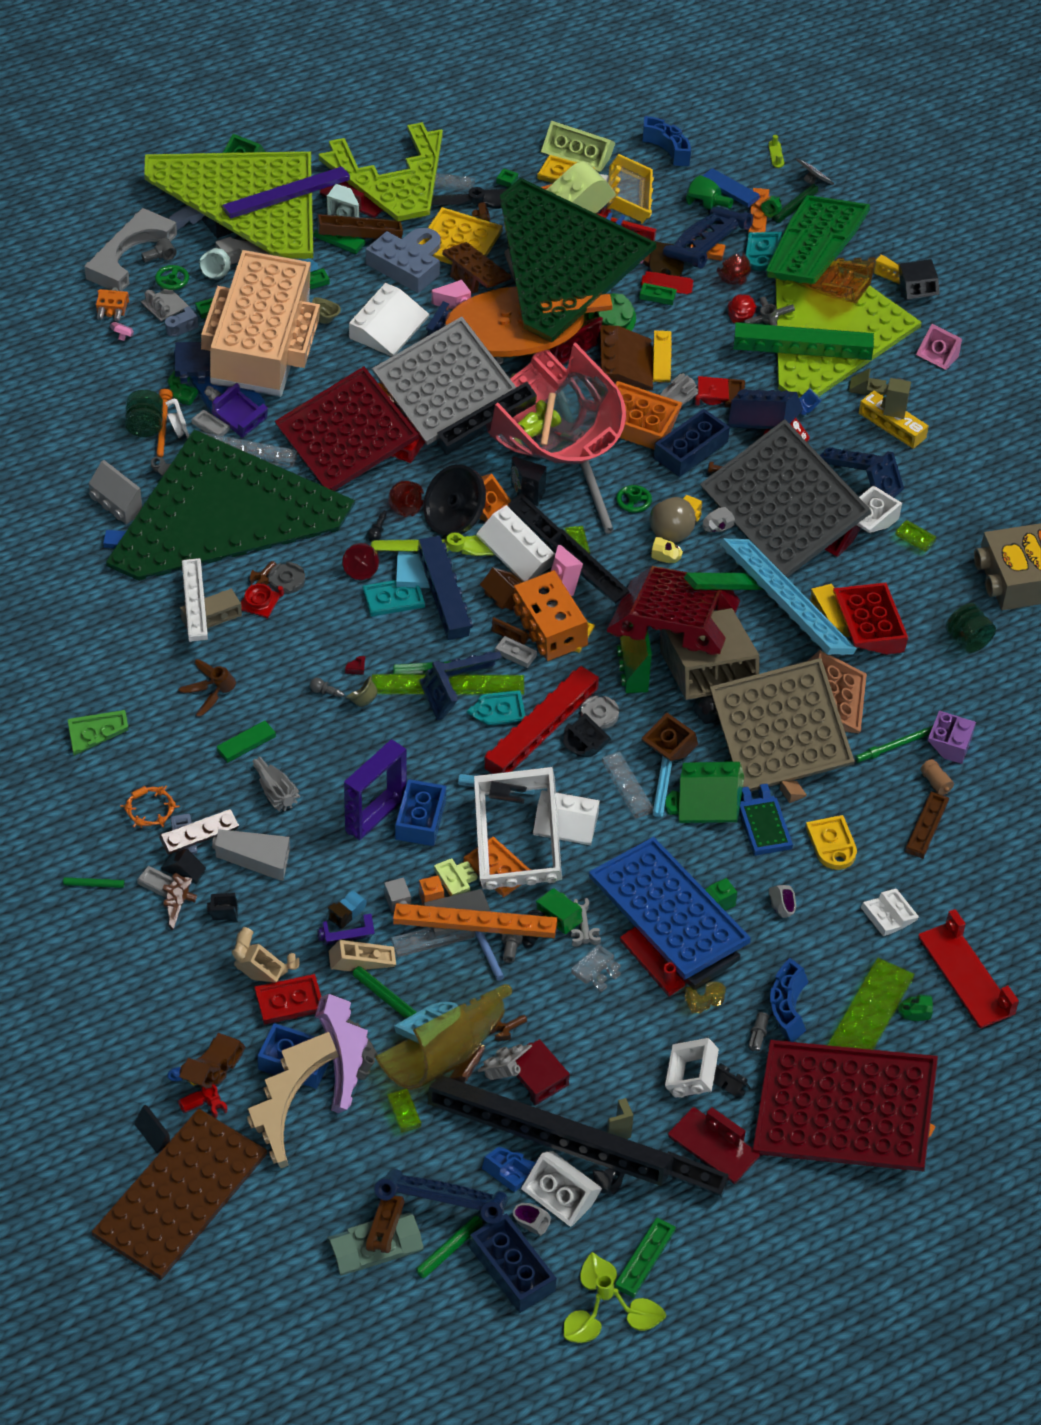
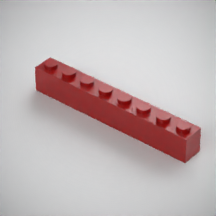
M582 666L576 671H572L569 677L564 682H561L553 693H549L541 704L535 706L533 712L528 716L526 715L517 727H513L504 739L499 740L493 750H489L484 757L485 769L492 774L512 772L598 689L599 677Z

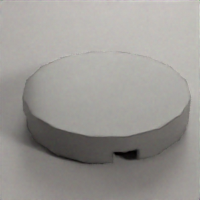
M593 696L582 704L581 716L586 713L601 729H606L617 722L619 708L616 702L609 697Z

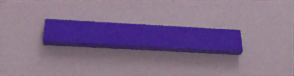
M341 166L224 204L222 208L231 219L350 180V175Z

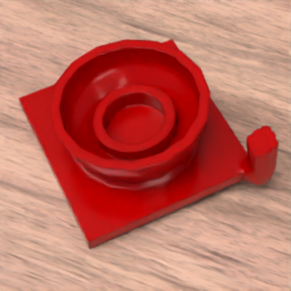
M698 376L699 391L698 395L695 396V405H700V399L708 405H718L723 401H729L728 379Z
M251 584L245 591L244 598L241 601V610L269 618L279 598L284 595L283 587L279 586V592H275L265 584Z

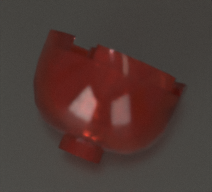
M742 253L743 256L741 257L739 254L730 257L722 263L723 267L721 269L717 268L716 272L719 277L728 285H742L747 281L746 278H748L751 272V263L745 253Z
M403 480L392 486L388 495V503L392 511L403 517L414 516L423 505L424 500L421 498L424 491L418 483Z

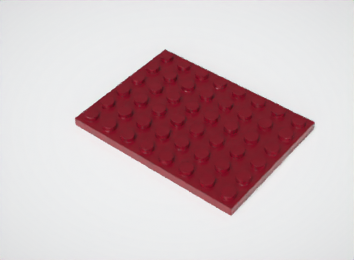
M770 1040L753 1151L767 1156L925 1172L938 1056Z

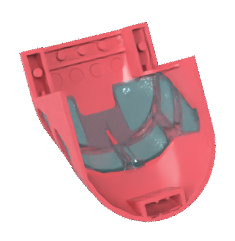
M574 343L567 369L549 350H545L533 355L531 363L510 378L516 387L528 382L537 394L536 403L539 400H543L547 404L549 393L556 394L553 410L559 413L561 424L550 428L547 446L540 445L542 434L531 438L518 424L528 413H536L535 405L511 417L499 403L495 404L491 429L488 433L498 443L513 452L547 459L554 463L580 464L605 454L616 443L624 429L626 408L623 397L615 383L577 343Z

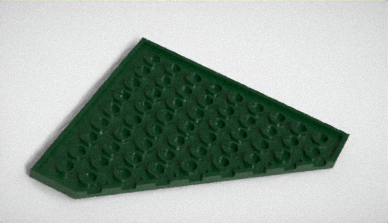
M523 178L518 179L500 195L524 329L550 342H553L587 311V307L601 295L606 294L656 249V242ZM587 296H592L579 309L566 311L565 308L571 309L577 305L575 298L584 299ZM563 299L564 307L557 306L552 309V312L543 313V311H549L552 308L551 301L557 302ZM568 300L575 302L572 305L565 304ZM542 303H548V304H550V306H549V307H542L541 304H542Z
M194 429L106 561V566L140 581L148 576H160L171 573L172 570L182 568V560L200 558L201 563L207 562L208 564L220 561L224 557H236L247 554L248 551H260L271 548L272 545L280 543L284 545L296 542V539L320 536L321 533L331 531V533L339 531L355 505V500Z

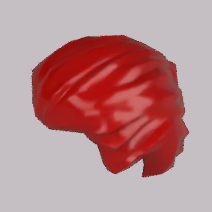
M740 294L735 296L732 301H729L727 306L728 315L733 323L744 322V320L753 317L757 306L750 295Z

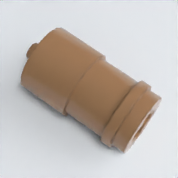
M928 760L921 766L922 775L928 779L930 785L938 794L944 795L950 792L954 782L939 767L935 760Z

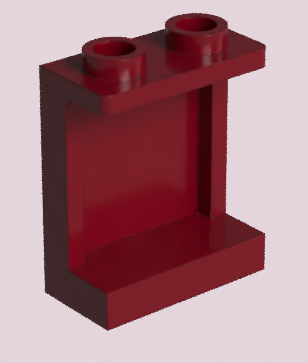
M540 1039L534 1043L527 1044L532 1045V1047L515 1060L521 1069L516 1077L531 1093L530 1100L535 1106L567 1087L570 1073Z

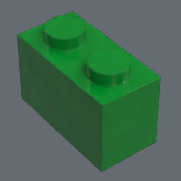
M555 888L536 900L537 910L543 912L546 917H557V929L564 934H567L583 922L581 906L568 899L564 893H560Z

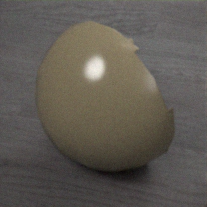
M672 497L652 508L649 521L651 530L656 537H662L675 543L684 540L691 534L695 527L696 516L693 507L688 501L681 497Z

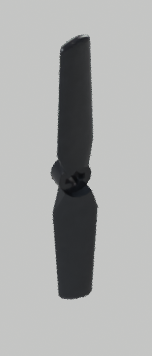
M473 187L469 190V194L433 195L432 205H465L485 202L486 206L501 207L500 195L507 189L484 190L480 187Z

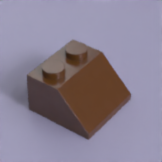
M492 567L480 583V586L484 589V593L487 596L496 600L495 604L498 607L513 610V606H515L513 600L514 585L522 582L513 573Z
M666 713L641 738L644 743L669 761L686 758L698 745L696 733L669 713Z

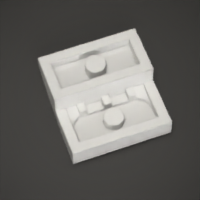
M897 889L881 892L879 898L863 902L861 909L883 936L899 931L919 918Z

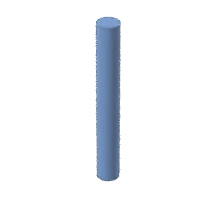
M474 931L496 980H502L504 975L484 933Z

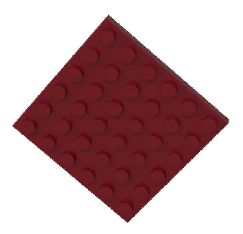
M365 366L275 420L276 426L320 484L333 491L419 439L418 433Z

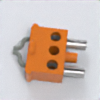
M115 287L112 290H98L96 302L97 319L102 320L103 315L106 314L107 317L115 315L114 320L120 321V317L125 315L127 303H129L128 292L118 291V288Z

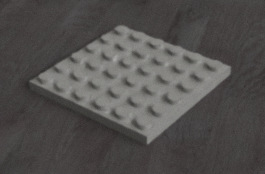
M463 317L456 319L372 368L373 373L427 445L437 440V432L516 388Z

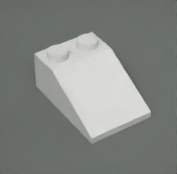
M872 486L859 497L872 512L857 524V526L871 533L889 528L899 519L902 503L877 487Z

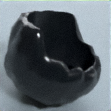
M712 695L697 698L694 711L698 714L699 719L705 724L719 721Z

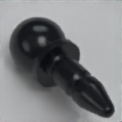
M385 510L379 515L376 523L372 524V528L368 530V540L381 539V532L384 530L382 526L387 514Z

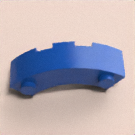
M644 116L642 142L653 143L665 149L672 157L673 165L690 166L691 146L688 138L684 137L682 131L675 125L670 126L664 123L665 120Z
M789 958L775 976L776 980L773 988H771L770 1002L781 1033L789 1042H794L806 1031L801 1016L796 1012V1002L800 992L809 982L804 968Z

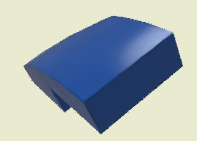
M811 388L799 397L803 407L800 414L806 415V413H810L822 401Z

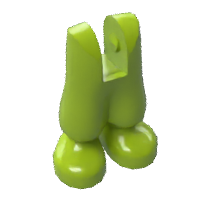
M539 400L535 404L536 413L530 412L518 422L531 438L542 434L547 407L543 400ZM553 410L550 428L561 424V417L556 410ZM516 438V441L519 444L524 443L522 440Z

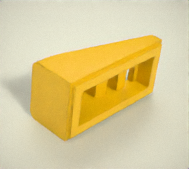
M880 255L876 259L873 273L900 284L898 264L886 256Z

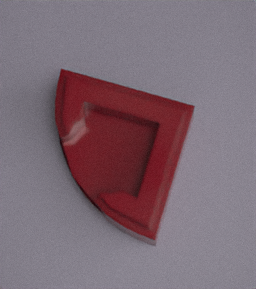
M365 656L356 657L355 660L348 662L345 667V674L364 675Z

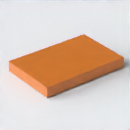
M494 836L488 839L490 875L530 870ZM477 847L464 856V862L468 861L471 865L470 867L480 876ZM520 885L515 887H498L495 890L504 898Z

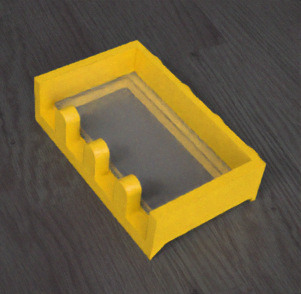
M618 154L609 166L608 184L617 195L607 203V210L614 209L641 221V224L646 219H649L652 214L653 169Z

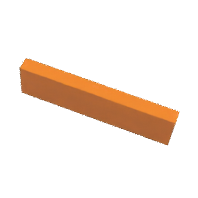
M603 294L587 307L585 313L612 310L610 294ZM587 296L584 299L575 298L577 305L571 309L565 308L566 311L579 309L592 296ZM563 299L557 302L551 301L552 308L549 311H543V313L552 312V309L557 306L564 307ZM571 300L565 302V304L572 305L575 303ZM542 303V304H541L542 307H549V306H550V304H548V303Z

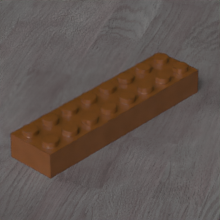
M318 214L317 217L318 233L321 235L378 239L386 231L402 239L403 235L401 221L321 214Z

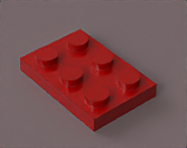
M315 974L255 987V994L264 1025L316 1014L321 997Z

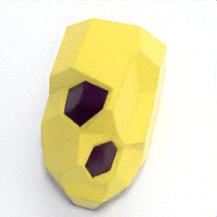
M656 537L651 557L665 563H676L681 559L683 551L673 542L662 537Z

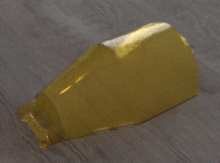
M504 984L481 995V999L478 1001L476 998L469 1001L471 1003L469 1006H466L464 1003L415 1028L413 1031L419 1043L407 1039L375 1056L376 1060L387 1076L400 1087L412 1090L426 1085L465 1064L504 1017L503 999L512 994V988L510 985Z

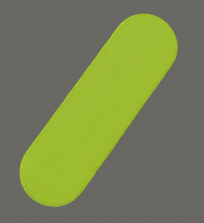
M773 135L772 141L768 144L772 165L775 168H782L784 166V158L781 144L778 141V135Z

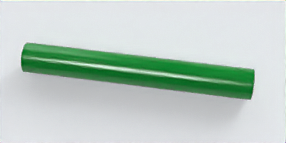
M64 877L63 885L124 888L125 880Z

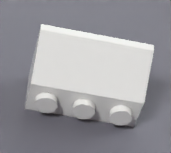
M542 790L538 802L533 835L551 838L548 791ZM556 793L559 840L591 846L599 815L600 801Z
M554 1151L545 1152L540 1155L521 1188L570 1227L587 1212L602 1190L599 1185Z

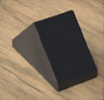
M183 849L171 853L161 867V870L172 875L177 873L182 877L192 878L191 882L197 884L206 871V867L188 849Z

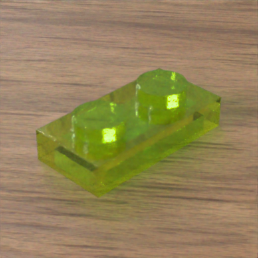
M908 520L896 530V536L925 552L936 542L937 538Z
M565 527V532L590 554L584 527Z
M408 1088L387 1094V1099L400 1132L403 1133L420 1128L421 1121Z

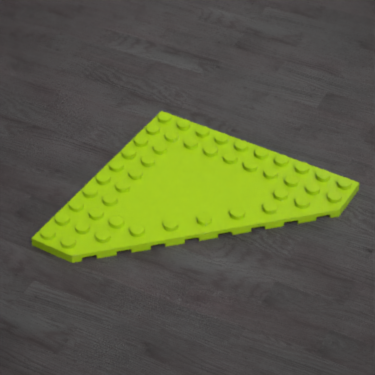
M311 151L145 154L144 178L149 183L273 256L290 259L313 258L312 192L231 219L222 208L224 204L312 176Z
M836 261L831 263L815 284L797 283L789 280L782 281L780 279L775 281L776 310L792 304L795 308L793 312L780 315L777 320V326L874 333L872 360L921 327L922 322ZM777 353L778 389L780 391L797 392L798 397H800L811 388L818 396H821L872 360Z

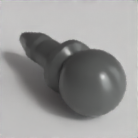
M314 678L310 682V689L315 693L321 692L324 695L327 692L336 697L345 696L342 691L328 686L329 682L324 683L321 678Z

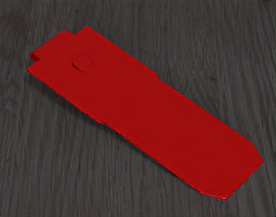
M646 271V275H642L641 285L643 283L677 289L676 293L689 294L692 293L694 280L688 277Z

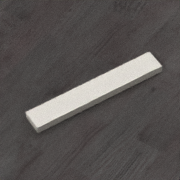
M201 559L182 560L189 642L208 640Z

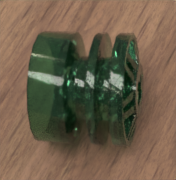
M137 390L128 395L125 413V427L128 432L138 437H151L160 432L163 421V399L161 396L150 390Z
M967 603L955 610L945 626L947 632L957 640L958 644L967 653H975L981 650L992 640L996 633V626L988 617L984 616L983 611L974 603Z

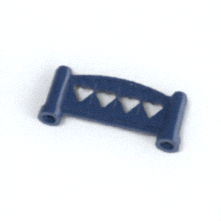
M712 207L709 216L699 220L684 231L674 246L666 245L663 254L668 258L690 263L694 267L702 269L707 262L706 252L737 226L745 230L750 229L753 223V215L747 212L739 213L720 207ZM714 221H720L722 223L717 225H711L714 223ZM710 228L713 232H704V230ZM696 236H702L704 240L693 239H695ZM686 244L694 245V247L683 248L686 247Z
M398 1169L390 1170L385 1177L378 1180L374 1188L376 1196L382 1200H390L398 1192L481 1210L482 1218L488 1223H496L502 1218L504 1208L508 1202V1197L504 1192L499 1191L489 1194L448 1182L405 1176Z

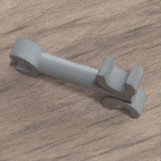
M585 898V904L580 905L583 922L580 923L581 931L578 929L571 930V937H578V939H572V946H580L582 943L587 944L589 942L593 945L601 943V937H593L599 935V928H593L589 931L586 912L589 908V900Z

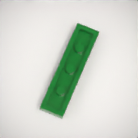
M659 1218L655 1219L615 1283V1289L633 1298L636 1296L675 1233V1226Z

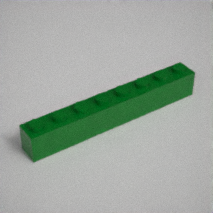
M735 323L733 349L872 360L874 333Z

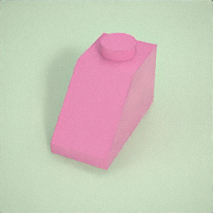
M463 280L431 290V303L440 306L444 301L449 303V309H454L462 302L471 298V291Z

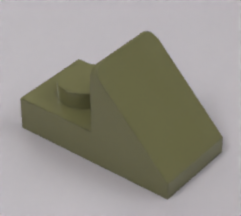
M869 368L851 378L849 392L869 395L872 391H876L883 395L886 380L869 378Z

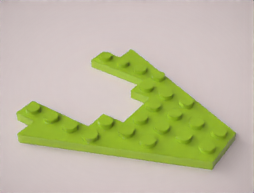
M423 122L407 125V131L419 156L406 158V165L408 167L406 170L379 175L374 165L358 168L345 138L329 141L331 151L318 154L319 161L331 170L342 166L350 175V180L346 182L364 193V196L395 220L403 221L430 215L443 130L427 132Z

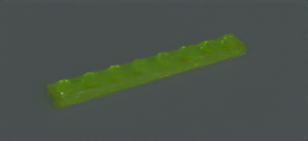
M372 674V681L378 690L377 694H425L419 682L425 675ZM457 675L449 677V682L456 694H491L520 690L521 695H524V675Z

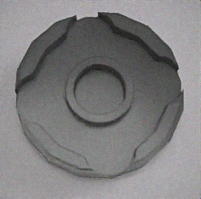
M286 562V564L282 565L281 563L277 564L269 572V584L276 592H279V586L283 587L284 594L297 592L305 584L304 570L301 566L292 562Z

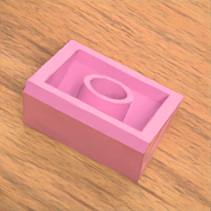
M931 324L916 355L947 370L959 357L962 338Z

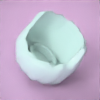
M214 248L207 251L200 258L199 266L205 277L216 280L228 274L231 261L223 249Z

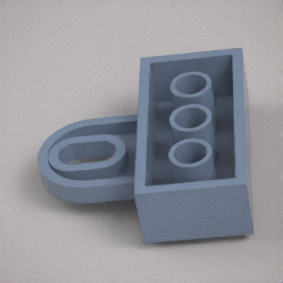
M418 228L411 231L403 239H400L386 231L366 248V264L411 290L420 293L440 275V260L432 256L440 248V235L429 228ZM425 238L430 239L425 244H418Z

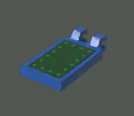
M760 784L758 792L760 798L752 799L749 786L743 787L739 812L754 856L791 850L793 844L777 798L770 795L768 784Z

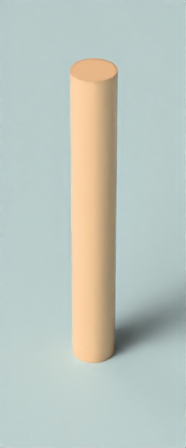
M549 393L540 442L542 446H547L556 397L555 393Z

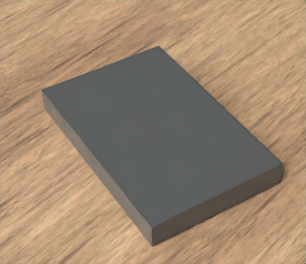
M482 889L424 902V906L491 912ZM432 927L435 937L461 931Z

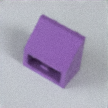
M939 711L928 741L944 759L962 764L972 740L976 722Z

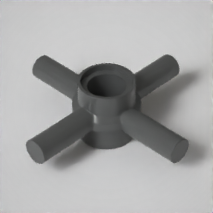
M761 297V314L746 319L744 322L756 324L763 321L764 325L777 326L778 317L795 311V308L792 304L776 310L773 304H768L766 297Z

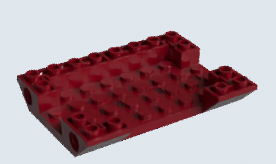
M651 566L631 580L627 588L630 593L622 598L607 628V632L617 637L629 636L633 640L645 639L648 626L656 630L668 629L673 633L683 632L682 647L687 648L689 651L700 650L705 651L709 655L721 654L726 637L711 618L716 605H718L717 611L732 608L736 614L740 599L733 590L693 589L684 578L687 572ZM700 636H705V640L702 641Z

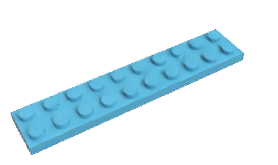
M723 538L720 545L725 549V552L731 555L736 560V563L746 570V573L757 582V585L763 588L767 595L774 599L778 606L789 614V618L794 620L800 626V629L806 632L811 637V640L822 648L825 654H854L857 648L750 540Z

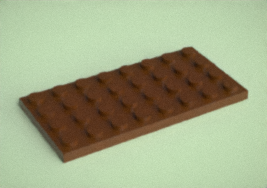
M198 1108L92 1230V1236L162 1280L266 1157L267 1150Z

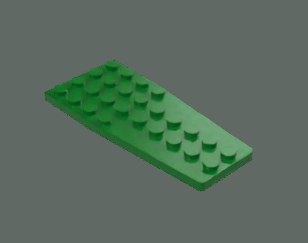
M807 195L791 218L766 269V276L782 281L789 280L797 283L815 284L855 235L870 211V204Z

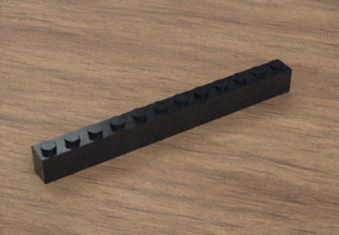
M440 1075L429 1086L428 1105L662 1186L671 1174L674 1155Z

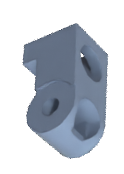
M190 306L183 308V313L166 318V333L169 336L175 337L199 328L198 317Z

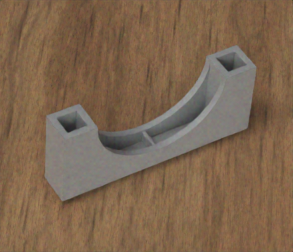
M142 208L96 253L90 262L86 263V279L110 290L115 287L118 288V291H123L130 283L129 272L118 263L122 254L129 248L145 242H158L162 238H168L171 242L177 236L176 222Z

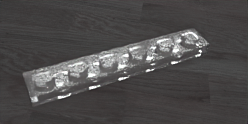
M204 433L276 465L293 468L298 456L297 451L294 449Z

